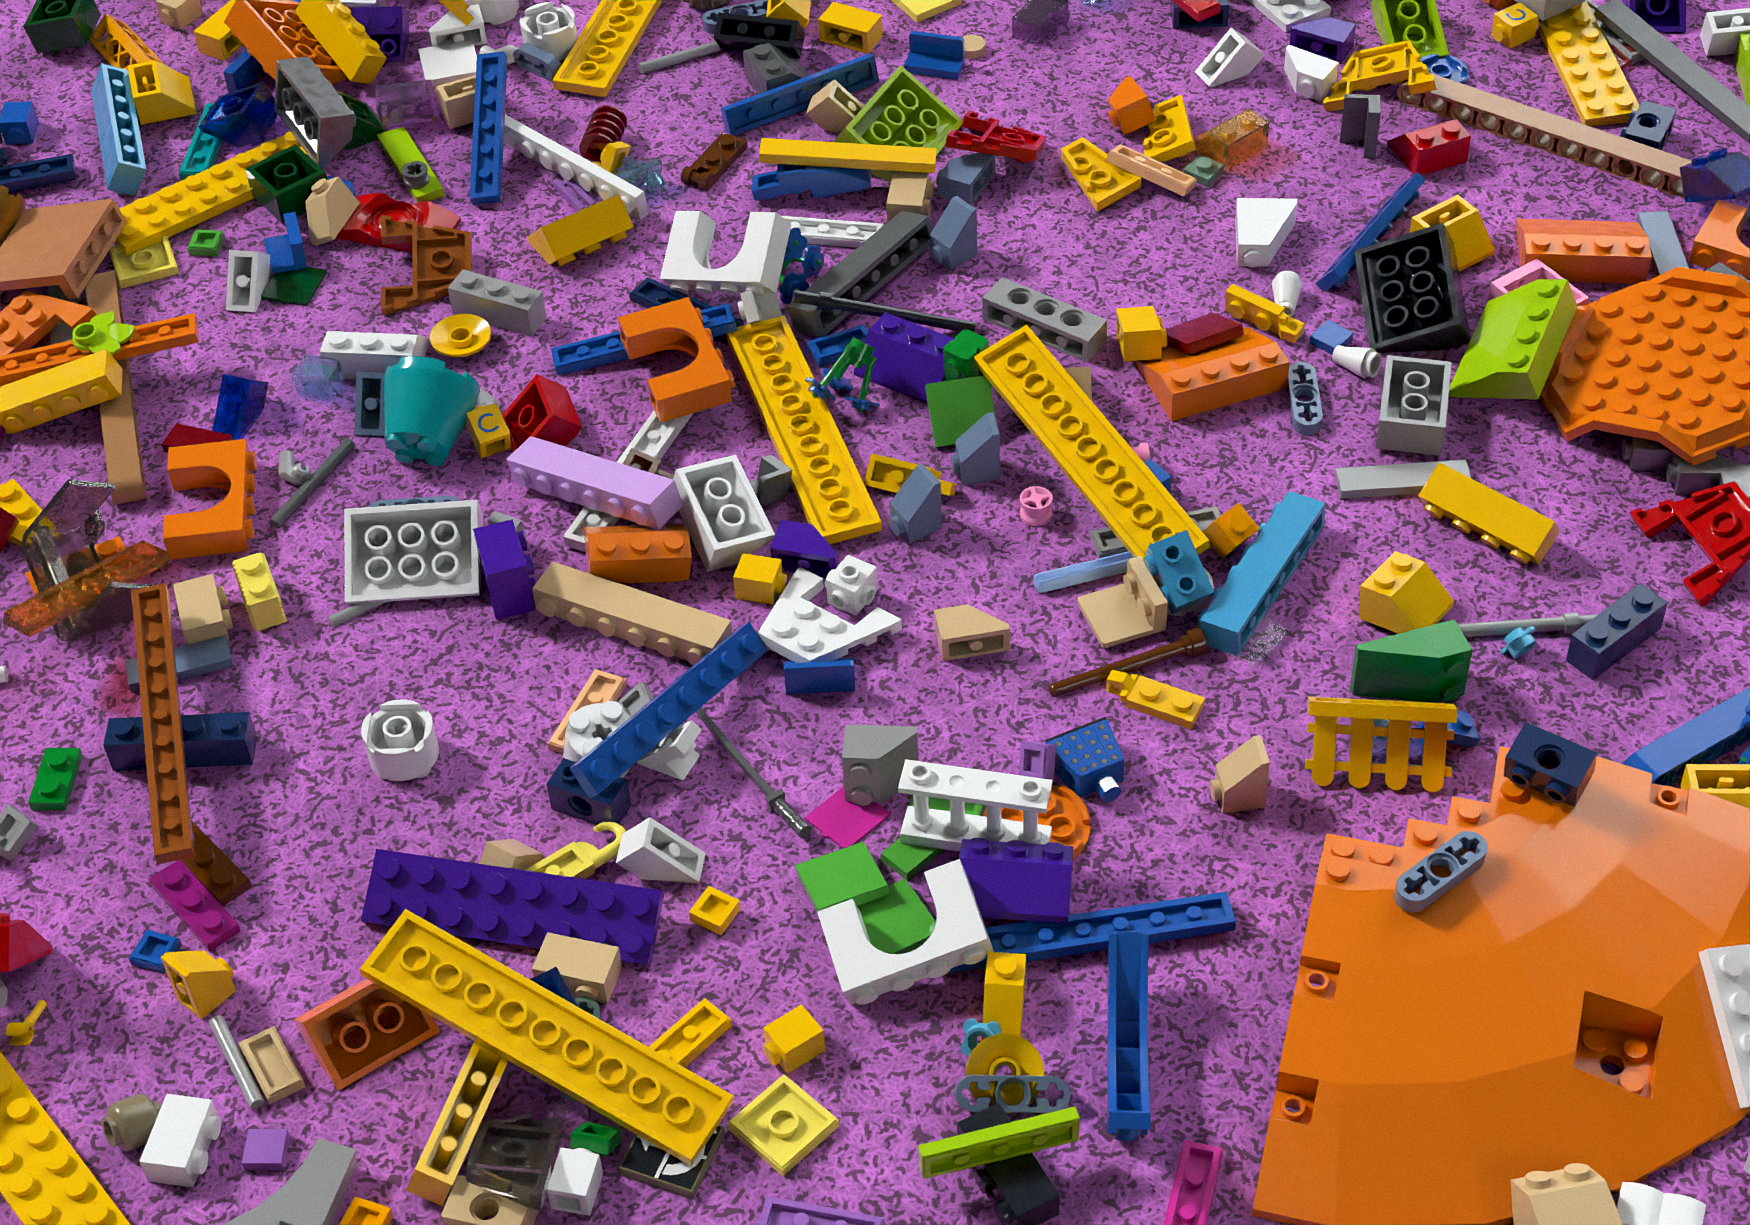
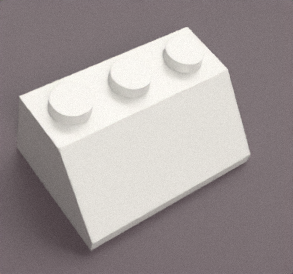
M327 331L320 355L326 378L356 379V371L385 373L387 365L393 366L398 364L399 359L402 357H425L430 339L429 337L410 334Z
M737 455L676 469L673 480H675L683 502V506L678 511L707 572L738 564L742 553L752 554L774 538L775 533Z

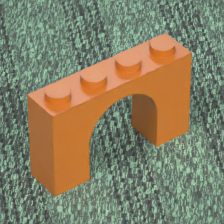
M1718 199L1694 239L1689 262L1703 268H1710L1721 262L1750 280V249L1738 239L1743 230L1748 208Z
M689 297L618 317L620 339L630 360L663 350H680L696 358L689 366L681 370L647 379L650 403L660 423L732 402L731 388L735 387L733 375L730 369H724L722 353L719 348L714 349L712 333L709 328L704 329L701 311L699 308L693 307Z
M246 439L169 447L167 471L174 491L205 487H217L229 491L226 498L212 508L197 512L164 515L163 542L169 560L249 551V539L255 537L254 524L250 516L256 513L255 502L251 493L256 492V480L252 471L257 470V459L255 452L249 451Z

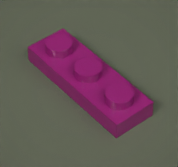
M177 860L148 879L156 893L209 952L241 932L239 924L181 860Z

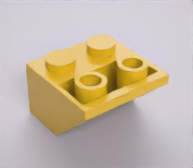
M156 60L128 65L133 99L141 125L197 114L189 77Z
M1459 195L1411 218L1410 233L1444 223L1454 242L1459 272L1495 253V248L1479 211Z
M1686 764L1680 789L1688 790L1691 787L1750 809V764Z

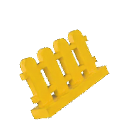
M1308 696L1307 712L1309 716H1315L1314 723L1307 722V732L1314 733L1312 759H1305V769H1312V779L1317 785H1329L1334 779V771H1348L1350 784L1355 788H1364L1370 782L1371 773H1385L1384 780L1386 785L1392 790H1400L1407 783V775H1421V783L1424 789L1429 792H1437L1444 785V777H1452V767L1445 766L1446 741L1454 740V730H1447L1448 723H1457V708L1454 704ZM1337 717L1351 718V725L1337 724ZM1374 719L1388 720L1387 726H1374ZM1411 721L1424 722V728H1410ZM1336 734L1350 735L1349 761L1335 760ZM1373 736L1387 737L1385 763L1372 762ZM1410 738L1423 739L1422 765L1408 764Z

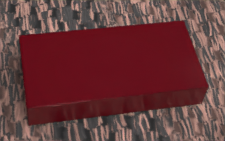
M176 423L163 441L162 448L164 452L168 453L169 447L231 441L234 438L230 434Z

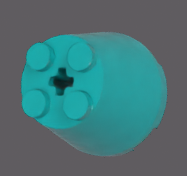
M418 356L402 357L399 359L398 364L393 366L387 365L383 379L384 437L386 446L395 453L394 458L397 461L413 463L414 459H424L429 465H444L445 459L448 457L467 423L466 413L472 411L478 402L480 386L468 372L460 375L455 371L445 368V361Z

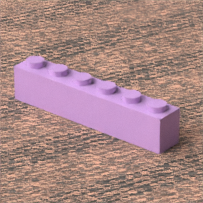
M530 436L506 459L513 481L521 487H527L546 495L549 494L564 499L567 502H574L592 510H599L614 517L627 519L639 525L659 530L683 506L675 480L536 437Z

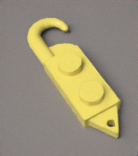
M602 822L594 826L593 830L595 832L603 830L612 831L616 835V839L609 845L598 850L587 842L575 843L573 841L526 869V871L586 879L595 873V869L617 857L622 834L626 830L618 823Z

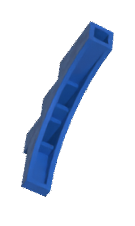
M1109 931L1107 1133L1115 1134V1140L1137 1141L1139 1136L1148 1135V1130H1151L1148 1078V932Z

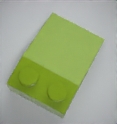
M1435 0L1371 1L1370 7L1374 23L1384 45L1410 40L1420 58L1431 54H1439V58H1445L1446 55H1449Z

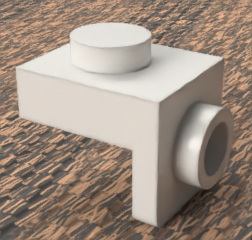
M752 290L740 293L742 301L738 302V309L742 320L747 319L748 324L782 316L777 293H764L763 296H756Z

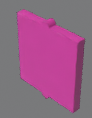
M843 786L808 814L805 820L821 831L823 838H830L841 848H846L858 843L891 816V812L877 802L860 806L852 801H845Z

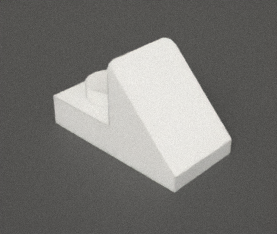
M693 720L678 726L638 760L637 763L684 780L700 756L694 750L696 747L694 741L702 729Z

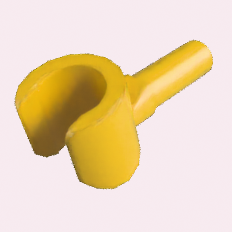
M44 1000L38 1001L24 1022L8 1023L6 1035L12 1036L9 1043L10 1046L29 1045L34 1035V1025L47 1006Z

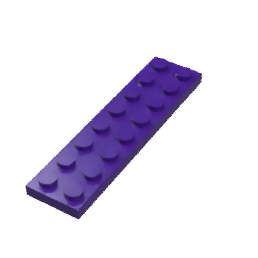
M376 849L361 922L392 927L403 911L407 909L454 937L540 949L548 932L619 947L621 962L651 966L664 892L662 890Z

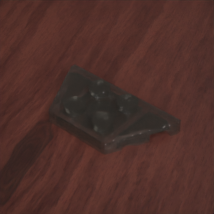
M553 1109V1118L532 1121L530 1113L517 1115L510 1119L482 1121L466 1167V1181L530 1209L541 1211L565 1126L566 1109Z

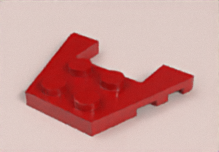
M969 110L964 115L962 127L985 132L984 135L981 137L952 129L947 135L945 147L1010 157L1018 162L1030 163V161H1035L1044 149L1047 137L1017 126H1013V129L999 126L1000 120L991 117L988 121L978 119L979 113Z
M1735 481L1691 493V498L1673 502L1670 499L1659 502V507L1645 511L1641 507L1629 512L1632 520L1647 538L1679 522L1711 561V564L1683 579L1684 586L1700 606L1707 605L1750 559V499Z

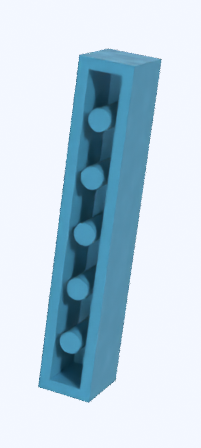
M101 63L91 93L107 190L117 194L136 196L146 172V164L129 72L126 69Z
M1288 491L1283 500L1274 505L1268 522L1261 524L1255 541L1246 546L1239 564L1232 566L1224 586L1217 588L1211 605L1208 609H1203L1199 615L1197 627L1202 630L1208 646L1237 657L1239 656L1325 527V502Z

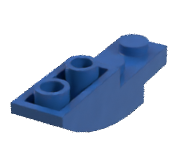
M777 164L776 171L753 175L752 194L755 201L762 199L771 200L777 196L791 193L800 194L811 189L814 199L821 197L830 198L836 194L850 191L859 192L871 187V170Z

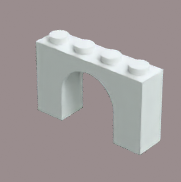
M675 211L660 279L670 285L671 290H677L684 294L688 293V290H696L699 293L709 295L713 294V291H721L728 295H738V292L752 290L756 296H763L764 293H776L792 224L776 212H750L744 242L738 255L726 266L711 269L709 253L716 222L701 211Z
M960 859L924 872L936 906L937 920L929 939L922 946L911 952L889 954L871 945L861 912L853 899L817 912L842 992L850 1005L854 1003L859 1005L871 1003L878 998V995L891 990H906L918 980L926 977H941L947 974L953 967L964 963L967 965L976 964L984 960L988 952H994L969 879Z

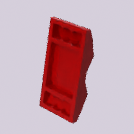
M385 193L364 194L356 197L360 204L336 238L412 252V242L382 244L381 216H390L393 221L403 223L406 220L416 221L418 226L433 228L436 225L452 229L457 228L461 222V217L429 201L410 204L404 201H397Z

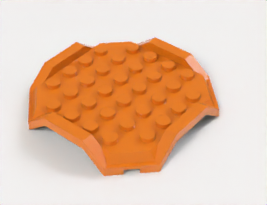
M1675 267L1649 281L1637 283L1601 297L1592 303L1578 306L1539 396L1548 413H1551L1555 418L1557 427L1565 440L1569 441L1590 431L1600 430L1658 441L1692 466L1716 458V451L1731 445L1736 450L1750 445V283L1736 275Z

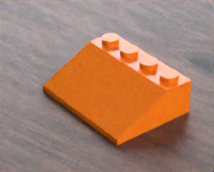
M235 1L224 23L232 31V35L243 43L247 48V52L258 60L263 66V70L272 76L275 81L277 60L310 57L332 85L348 79L295 13L299 5L298 1Z
M1516 218L1520 267L1538 259L1562 278L1568 279V282L1637 284L1647 281L1652 255L1649 237L1638 222Z
M1249 327L1243 328L1244 335L1191 355L1172 347L1162 350V359L1133 362L1169 419L1173 421L1287 389L1289 360L1275 341Z

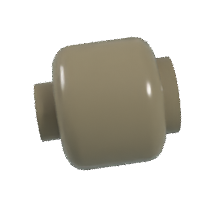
M137 1093L112 1103L107 1108L106 1116L102 1118V1128L108 1143L112 1147L118 1146L126 1152L146 1145L162 1107L158 1101L152 1102L147 1095Z

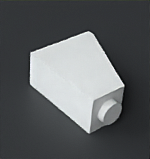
M1237 198L1235 216L1237 266L1267 267L1295 225L1297 199Z

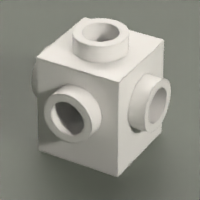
M847 555L836 569H832L826 577L825 587L827 588L828 604L857 616L865 605H869L878 590L877 567Z

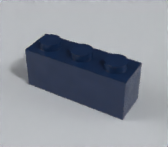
M1638 584L1571 635L1566 661L1594 680L1661 629L1668 602L1643 584Z

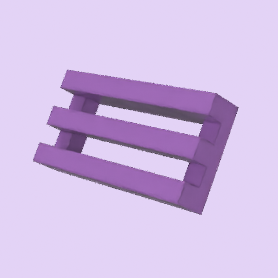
M563 178L562 182L558 179L553 180V186L577 212L585 209V206L565 185H568L588 207L603 201L597 192L590 190L586 193L573 179L568 181Z

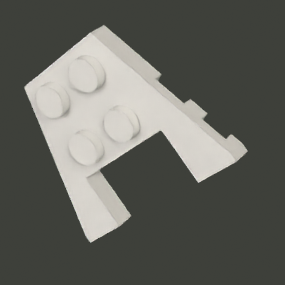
M799 567L761 626L758 635L767 648L795 663L834 661L848 655V649L858 644L865 646L877 642V636L889 631L893 635L902 630V622L900 618L877 607L860 622L853 625L814 605L809 600L824 589L823 578Z

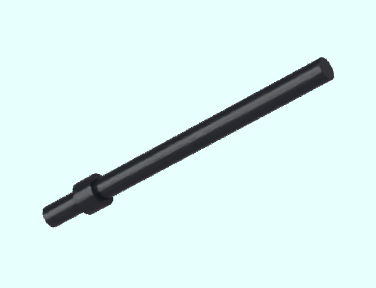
M794 290L792 302L816 306L817 310L829 312L830 309L874 317H881L886 312L915 324L959 332L967 329L974 332L976 325L973 321L833 297L832 293L819 291L816 294Z

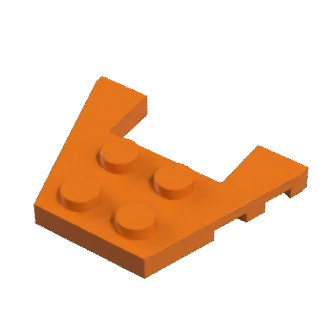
M24 291L0 312V356L29 350L60 322L74 330L79 324L90 322L97 314L91 307Z

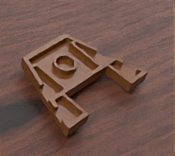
M381 216L382 244L412 242L413 285L381 287L382 315L395 313L448 296V287L462 270L473 272L471 232L436 225L433 228L418 226L416 221L406 220L403 223L393 221L390 216Z

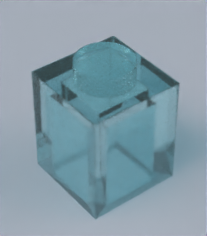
M305 354L292 373V381L295 384L298 396L327 402L334 400L345 382L340 360Z

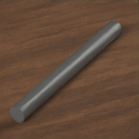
M345 438L269 520V524L279 529L355 448V443L351 439Z

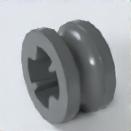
M413 161L402 167L403 181L408 188L419 189L429 183L430 177L425 163Z

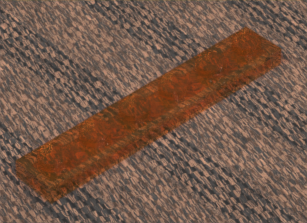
M142 540L4 611L3 624L23 635L31 637L168 564L169 552Z

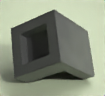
M771 454L761 457L758 477L756 480L750 481L761 506L783 499L788 495L793 471Z

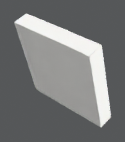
M473 40L418 49L427 88L476 75L477 55Z

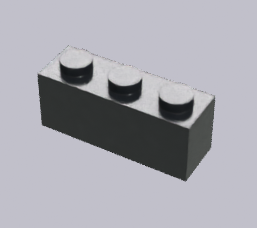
M720 12L718 13L714 40L722 50L743 52L757 45L770 43L801 59L805 31L799 21Z
M997 1103L957 1122V1135L1012 1121L1000 1103ZM1033 1153L973 1167L975 1169L974 1178L983 1194L988 1192L991 1194L995 1201V1213L1003 1225H1039L1059 1215L1060 1195Z

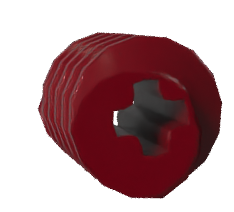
M603 105L593 112L579 145V151L583 158L590 162H602L600 160L601 153L607 144L621 141L627 126V117L623 111L612 105Z

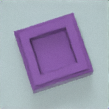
M1021 741L1018 775L1054 781L1056 745L1035 741Z
M248 1129L241 1163L243 1169L284 1170L290 1138L288 1129Z

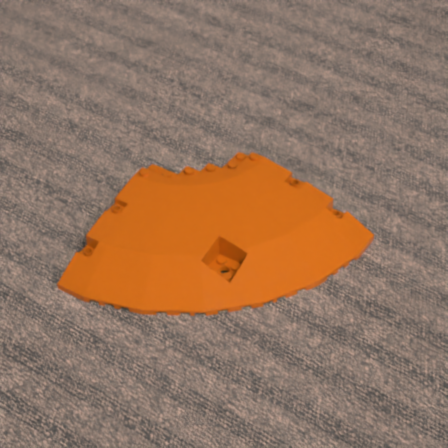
M1499 746L1488 803L1452 796L1447 825L1409 818L1403 847L1326 833L1278 1070L1276 1092L1267 1129L1252 1216L1291 1225H1507L1513 1223L1511 1179L1525 1177L1527 1173L1532 1171L1551 1172L1564 1169L1568 1164L1581 1163L1587 1164L1604 1178L1610 1192L1615 1193L1620 1191L1622 1182L1642 1183L1648 1179L1650 1174L1662 1167L1668 1168L1691 1155L1693 1150L1708 1141L1711 1143L1731 1132L1747 1113L1750 1114V1108L1740 1109L1699 952L1709 948L1750 944V809L1691 787L1685 790L1652 784V773L1598 756L1596 758L1594 774L1576 806L1557 803L1539 791L1529 787L1517 786L1509 778L1504 777L1505 757L1510 748ZM1550 765L1541 766L1545 769H1555V767ZM1464 831H1472L1480 834L1486 840L1488 850L1483 866L1427 908L1419 912H1408L1396 904L1394 892L1397 879L1455 835ZM1462 848L1461 855H1460L1459 859H1457V860L1459 861V863H1460V858H1461V856H1463L1465 853H1467V852H1469V851H1465V850ZM1442 865L1430 868L1431 872L1437 877L1446 878L1452 874L1447 867ZM1423 880L1421 886L1413 891L1420 895L1421 887L1424 884ZM1406 889V893H1408V894L1413 893V892L1409 891L1408 889ZM1311 983L1319 984L1322 986H1313ZM1606 1062L1614 1063L1622 1072L1617 1075H1610L1604 1072L1600 1065ZM1288 1107L1292 1109H1297L1299 1111L1292 1113L1289 1112L1286 1108Z

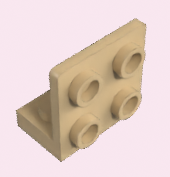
M1141 556L1127 559V574L1123 576V584L1077 598V604L1102 648H1108L1166 630L1168 602Z

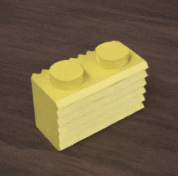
M260 552L234 560L232 567L253 630L259 631L287 622L282 602L264 553Z

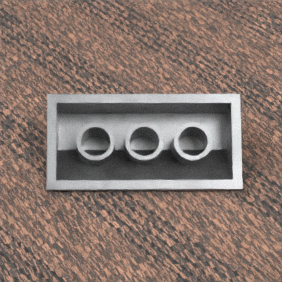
M310 57L277 60L274 110L308 156L321 168H324L352 140L353 127L356 126L355 113L353 110H350L342 96L335 91L331 82L325 78L320 68L314 64Z

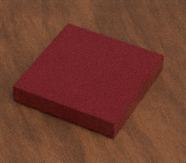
M1210 313L1166 329L1167 345L1190 355L1244 335L1242 324L1215 313Z

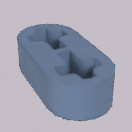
M524 43L513 53L514 60L520 68L548 81L555 77L561 67L555 55L530 43Z

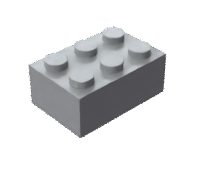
M1387 355L1375 449L1441 456L1446 428L1452 362Z

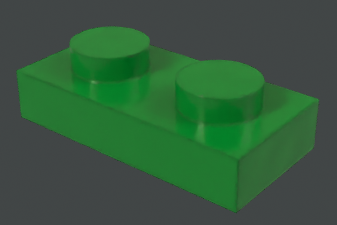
M45 748L28 801L31 810L67 809L83 757L80 748Z

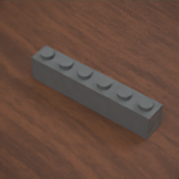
M906 211L899 212L805 292L818 294L819 291L832 293L833 297L865 302L930 247V234L933 230L929 216ZM791 302L787 305L794 329L800 333L816 337L825 336L852 313L830 309L829 312L817 310L816 306Z

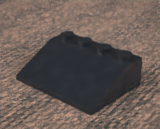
M1444 223L1354 250L1369 348H1374L1377 353L1448 350L1470 342L1471 336L1454 242Z

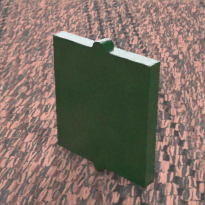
M307 267L275 273L262 293L261 299L281 302L283 305L290 303L308 306L326 276L327 269Z

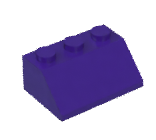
M885 312L869 329L864 342L875 348L872 356L877 358L870 382L928 404L925 384L945 381L943 347L955 339ZM864 364L861 369L855 367L854 375L864 378L866 365Z
M981 837L970 840L962 839L959 859L969 879L982 918L1068 923L1074 846H1064L1057 842L1031 844L1021 840H1011L1008 842L989 841Z

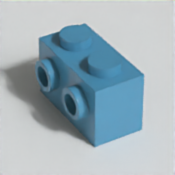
M1187 530L1148 546L1145 552L1146 557H1143V561L1151 575H1155L1160 590L1168 602L1167 607H1169L1172 614L1210 600L1214 590Z

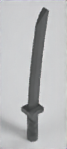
M702 708L698 709L696 713L703 724L766 796L765 800L769 813L776 812L800 838H806L811 832V827L785 801V792L782 789L774 792L721 732Z

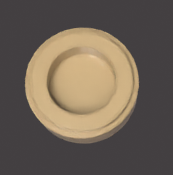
M978 35L963 36L965 58L975 59L984 55L985 40Z

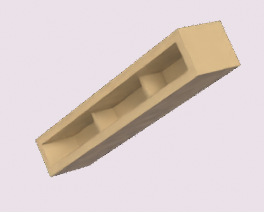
M553 561L532 588L536 610L545 616H556L568 620L577 627L586 626L598 630L604 636H616L627 640L634 646H645L657 650L666 657L675 656L687 660L692 665L696 664L733 633L732 623L729 619Z

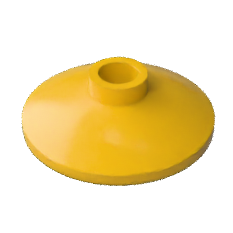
M451 315L435 324L430 332V343L432 348L441 355L456 358L466 357L481 351L487 346L491 339V328L485 319L477 315Z
M1008 1033L995 1034L982 1040L972 1050L966 1064V1075H996L998 1067L1006 1065L1010 1069V1075L1044 1076L1043 1061L1037 1049L1026 1039ZM989 1081L991 1090L978 1089L976 1082H970L969 1090L975 1100L977 1097H990L989 1106L996 1104L993 1095L996 1081ZM1017 1082L1005 1084L1001 1090L1002 1100L1007 1105L1018 1104L1023 1098L1022 1087ZM1036 1082L1028 1083L1031 1089V1099L1028 1106L1034 1101L1033 1097H1037L1041 1091L1034 1090Z

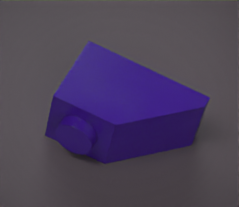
M1331 17L1296 24L1291 27L1289 45L1342 64L1354 46L1356 24Z
M786 520L780 521L770 547L771 558L781 559L782 571L795 573L799 567H802L819 577L826 578L832 569L838 567L837 553L814 525Z

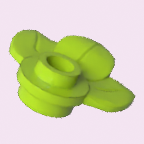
M108 311L94 316L90 322L76 326L72 332V343L76 349L96 353L107 349L113 355L121 350L120 344L127 342L133 336L135 327L134 325L115 323L114 311Z

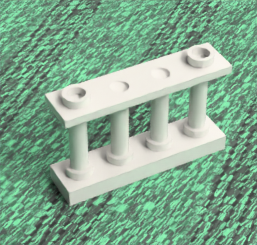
M905 759L898 793L913 795L914 806H907L900 833L901 843L960 851L962 839L970 840L977 837L1000 842L1021 840L1031 844L1050 843L1052 826L1038 824V813L1046 814L1052 780ZM928 797L950 800V811L929 809ZM965 802L986 805L987 817L965 814ZM1001 807L1023 810V822L1001 819Z

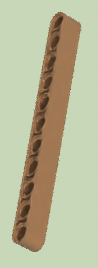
M1432 73L1429 74L1434 77L1436 90L1410 95L1408 80H1405L1397 91L1399 100L1404 104L1410 103V106L1427 112H1436V115L1451 120L1463 121V124L1483 131L1485 129L1489 130V133L1510 140L1515 139L1518 143L1536 149L1542 148L1545 152L1562 158H1571V161L1589 167H1598V170L1618 177L1624 176L1627 180L1647 187L1648 185L1653 186V189L1674 196L1680 195L1683 199H1688L1704 178L1703 168L1692 160Z
M115 270L93 274L85 286L87 306L91 307L97 315L114 311L115 323L125 324L124 315L121 311L123 308L121 293H119L120 286ZM129 358L117 360V363L123 369L121 396L99 403L108 483L115 506L148 499L145 494L147 492L145 474L142 472L144 470L142 452L140 453L139 450L141 449L139 431H137V414L134 410L136 406L134 391H132L133 384L131 371L129 370Z

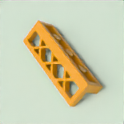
M106 13L89 39L93 46L114 67L128 70V67H125L127 57H130V65L153 60L164 64L127 23ZM107 30L106 41L100 42ZM119 44L118 53L114 54V45Z

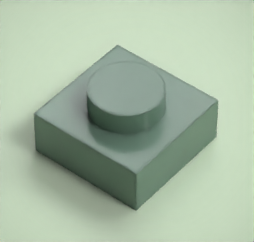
M1199 154L1183 169V173L1196 178V183L1209 187L1224 172V164Z

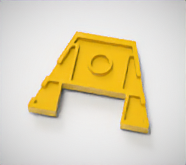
M1410 40L1353 52L1341 71V80L1333 84L1331 87L1332 94L1330 98L1325 97L1323 105L1325 111L1343 109L1344 96L1352 94V91L1360 89L1368 91L1379 85L1389 83L1397 85L1405 80H1408L1410 95L1433 91L1437 87L1433 75L1429 74L1427 66L1421 62L1420 56Z

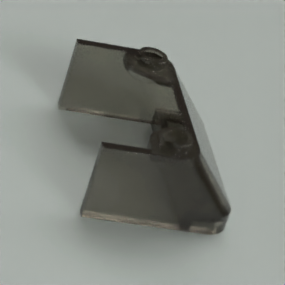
M68 479L28 527L22 538L23 554L55 634L61 641H79L131 622L134 619L131 590L155 585L109 583L94 545L105 531V522L99 508L116 489L113 483Z

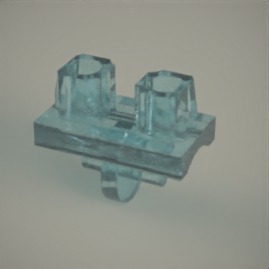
M630 155L622 157V167L616 169L615 175L637 188L646 186L650 194L660 192L665 187V181L661 174L662 162L659 157L645 163L642 159L634 161Z

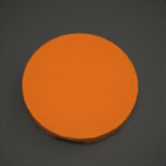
M1062 784L1059 787L1052 785L1046 814L1038 813V824L1052 826L1050 842L1061 843L1064 846H1074V860L1081 854L1089 840V811L1083 800L1074 791ZM1001 807V819L1023 822V810ZM985 808L984 813H983V815H982V816H985V817H987L986 808Z

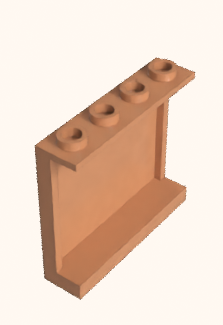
M114 199L26 209L0 247V296L4 290L59 285L68 299L78 298L127 223Z

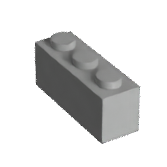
M462 270L448 287L452 313L455 315H477L485 319L490 325L533 336L547 318L543 292L467 270Z

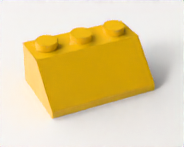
M618 194L547 224L536 230L526 239L549 265L558 262L559 266L576 260L574 254L584 250L585 255L601 249V242L610 239L611 244L627 238L626 232L633 228L634 225Z

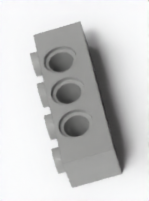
M1002 277L982 297L983 320L1012 332L1028 325L1045 346L1086 363L1107 342L1106 319Z

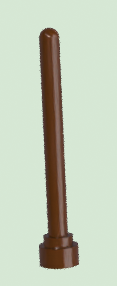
M1196 627L1185 631L1184 635L1179 637V641L1051 683L1048 691L1052 696H1059L1104 681L1112 670L1127 673L1181 654L1185 656L1192 655L1194 658L1208 652L1207 641L1202 630Z

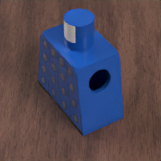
M1106 717L1045 740L1047 744L1056 745L1054 773L1079 797L1097 791L1104 802H1111L1119 797L1121 788L1117 783L1124 780V757Z

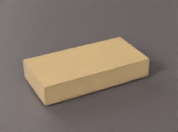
M275 1026L239 1042L240 1049L269 1105L305 1088L304 1081Z

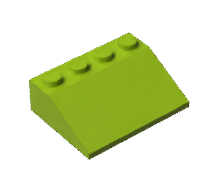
M900 65L834 142L937 148V156L945 146L947 135L952 129L958 130L962 126L963 120ZM871 170V174L891 182L893 171Z
M1537 279L1488 301L1451 382L1449 396L1459 398L1539 399L1578 307L1568 279Z

